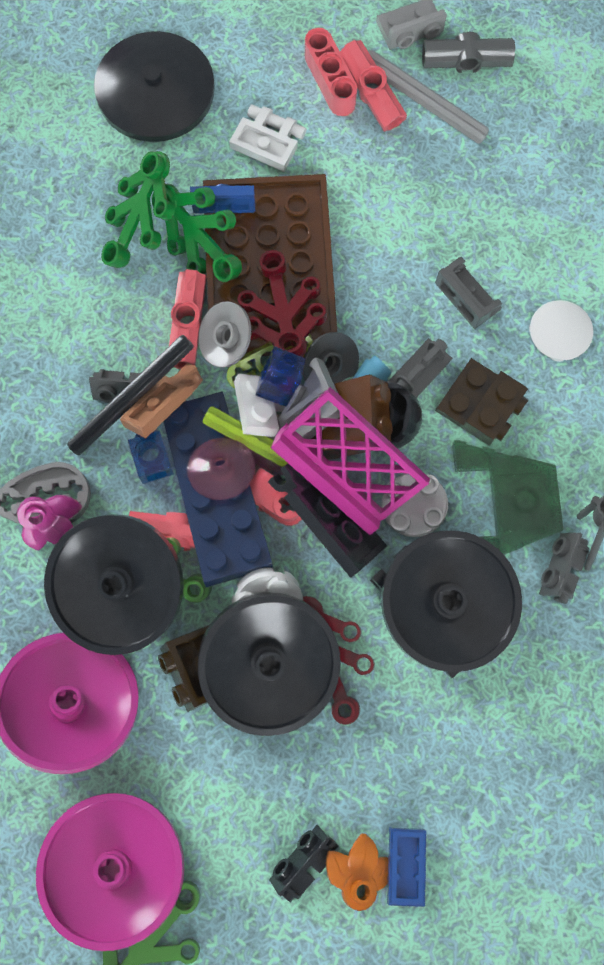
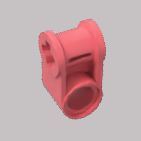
M259 468L249 482L255 504L259 506L258 510L265 512L286 526L298 524L302 519L296 511L288 510L284 513L282 508L283 504L290 505L284 498L288 493L276 491L268 483L274 476L266 470Z

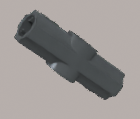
M470 31L459 34L455 39L423 40L422 64L424 68H456L458 73H462V70H473V73H476L482 67H512L515 58V40L513 38L480 39L479 34Z

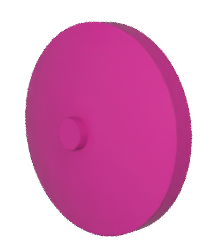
M64 633L45 636L28 644L11 658L0 674V738L19 761L45 773L73 774L91 769L103 763L124 744L136 720L139 699L138 686L130 664L122 654L106 655L87 650L73 642Z
M107 793L87 798L63 813L46 835L36 866L38 899L48 921L68 941L80 947L96 951L123 949L144 940L154 933L174 909L184 879L183 849L178 834L169 819L148 801L136 796L119 793Z

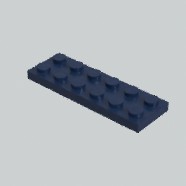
M223 391L185 401L163 421L205 587L242 578L257 569L273 568L238 443L202 422L207 410L211 406L229 415Z

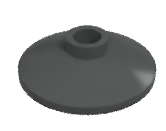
M329 332L321 335L308 348L303 359L302 373L306 382L313 370L309 364L316 357L324 361L333 383L342 382L349 377H353L359 365V352L355 342L349 336L340 332Z

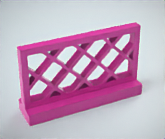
M331 387L321 394L289 425L286 423L277 432L270 447L369 535L379 529L382 520L416 495L430 482V478ZM329 400L340 410V419L321 418V407ZM301 425L316 426V439H304L295 430ZM322 426L340 427L341 440H322ZM346 427L362 430L365 433V442L346 441ZM323 448L341 449L342 462L326 459L323 456ZM347 449L366 450V463L347 462ZM371 450L386 452L390 456V464L371 463ZM347 470L366 471V484L353 483L348 478ZM371 472L390 473L391 485L372 484ZM395 473L410 474L416 482L411 486L395 485ZM372 493L391 494V502L381 508L372 500Z

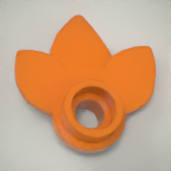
M364 833L360 834L356 839L348 856L337 851L329 850L327 852V876L332 885L342 890V897L346 905L357 911H363L371 907L375 902L377 891L388 884V857H378L376 844ZM360 885H364L365 894L363 897L358 898L357 889Z

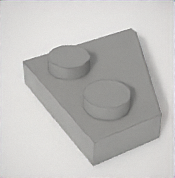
M315 357L309 364L313 368L304 385L298 383L290 403L285 406L278 418L281 428L286 423L289 425L329 387L337 392L323 360ZM329 400L321 407V418L338 419L340 417V410ZM301 425L295 431L304 439H311L316 435V426Z

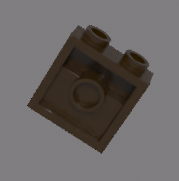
M471 358L435 411L490 446L495 438L502 441L512 426L506 421L512 412L518 416L529 399L524 397L528 388L504 372L500 371L499 374H496Z
M210 625L166 642L160 648L162 654L158 655L162 671L166 675L171 673L176 685L172 687V694L176 704L179 707L185 706L187 712L207 704L198 676V653L203 636Z

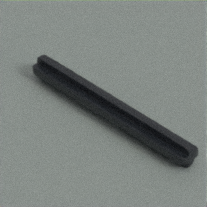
M184 335L179 336L68 441L67 446L74 454L81 455L194 348L192 342Z

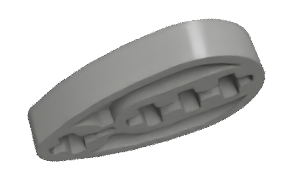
M52 462L37 466L11 479L0 489V516L20 524L17 518V509L22 502L11 505V511H7L6 508L1 506V503L6 502V496L8 495L13 500H25L29 497L38 496L41 489L46 494H53L57 486L63 491H69L72 487L71 484L76 483L79 488H83V491L78 492V498L75 499L82 505V508L69 519L73 523L85 513L89 506L91 498L89 483L76 467L68 463ZM64 494L65 496L73 498L70 494ZM32 513L29 517L39 516L40 513Z

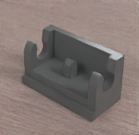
M459 257L438 272L435 284L470 325L476 329L502 309L501 305L503 303L499 299L494 301L468 272L464 265L466 261L463 257Z

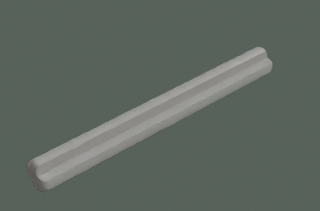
M368 51L375 64L385 71L387 83L476 143L480 144L484 141L489 132L487 126L375 51Z

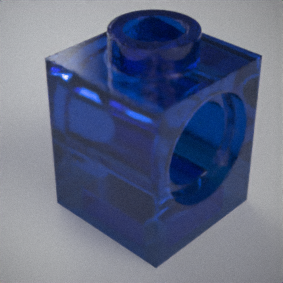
M274 346L260 373L255 395L287 407L301 383L306 358Z
M160 430L153 431L147 438L136 434L135 438L128 440L136 471L142 484L174 475ZM156 449L159 451L158 456L154 460H143V455L147 450Z

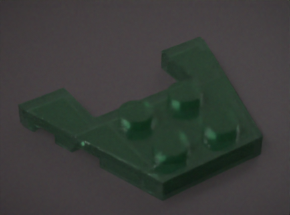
M454 440L452 447L455 472L488 470L490 474L496 536H480L481 538L490 542L506 555L564 530L556 465L515 454L510 456L495 452V449L484 446L480 448L466 444L467 442L461 440Z

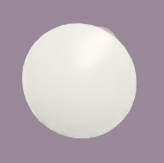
M556 300L542 305L533 315L529 326L532 341L537 349L557 362L579 357L588 349L593 339V325L590 317L580 306L569 301Z
M403 474L395 478V485L411 486L416 482L410 474ZM426 474L430 478L429 484L385 518L393 530L404 536L421 537L434 532L440 527L447 515L448 498L443 486L435 476ZM383 494L382 508L391 502V494Z

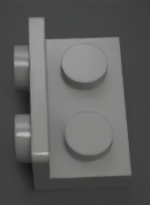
M421 0L377 15L376 22L389 50L397 47L405 49L411 46L414 41L423 38H436L444 31L447 14L444 9L437 11L432 0Z

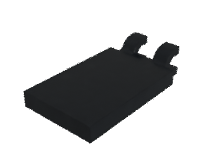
M286 464L280 469L282 474L285 475L286 481L279 474L268 481L276 491L288 493L284 498L350 578L387 547L376 531L371 535L366 533L290 464Z

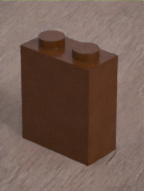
M370 374L334 383L338 394L391 442L390 435L393 429L389 415L391 393L388 383ZM340 427L324 428L322 430V440H341ZM346 427V441L365 442V433L359 428ZM323 448V456L328 460L341 458V449ZM347 449V456L366 453V450Z

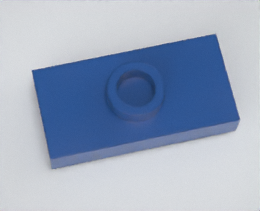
M218 184L216 186H190V192H194L198 188L209 187L215 194V202L211 207L198 208L195 204L192 205V210L195 214L216 213L226 209L231 210L233 213L255 212L254 185L230 186L228 184Z
M389 827L387 904L391 906L425 907L426 830Z

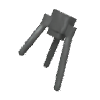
M594 496L591 503L577 514V519L581 520L593 511V520L599 527L584 566L586 571L591 569L604 538V496L601 498Z

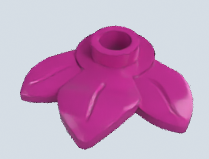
M55 495L47 500L34 496L26 498L17 509L18 521L23 526L21 534L23 541L30 548L38 551L46 545L47 541L56 544L68 530L73 528V524L69 519L81 510L82 505L77 500L65 495ZM32 513H40L39 516L29 517Z

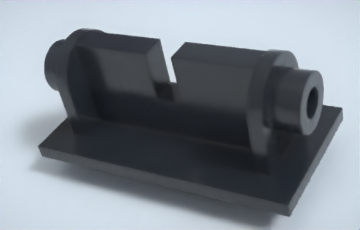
M318 825L312 831L309 830L300 837L297 848L287 859L285 858L278 862L273 870V876L269 879L280 897L283 896L290 903L294 898L299 899L315 880L307 869L312 866L321 873L326 867L327 852L329 850L335 851L339 847Z

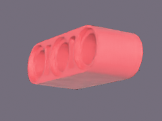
M313 28L308 31L305 37L306 63L330 110L337 116H347L355 109L357 96L356 82L331 34L324 28Z

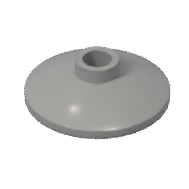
M220 302L210 308L205 314L199 329V347L203 357L211 365L225 368L236 364L244 356L250 344V319L240 305L233 302Z

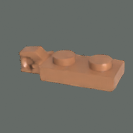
M187 363L174 376L170 378L164 376L121 416L120 420L123 426L147 438L201 384L203 379L199 374L198 368Z

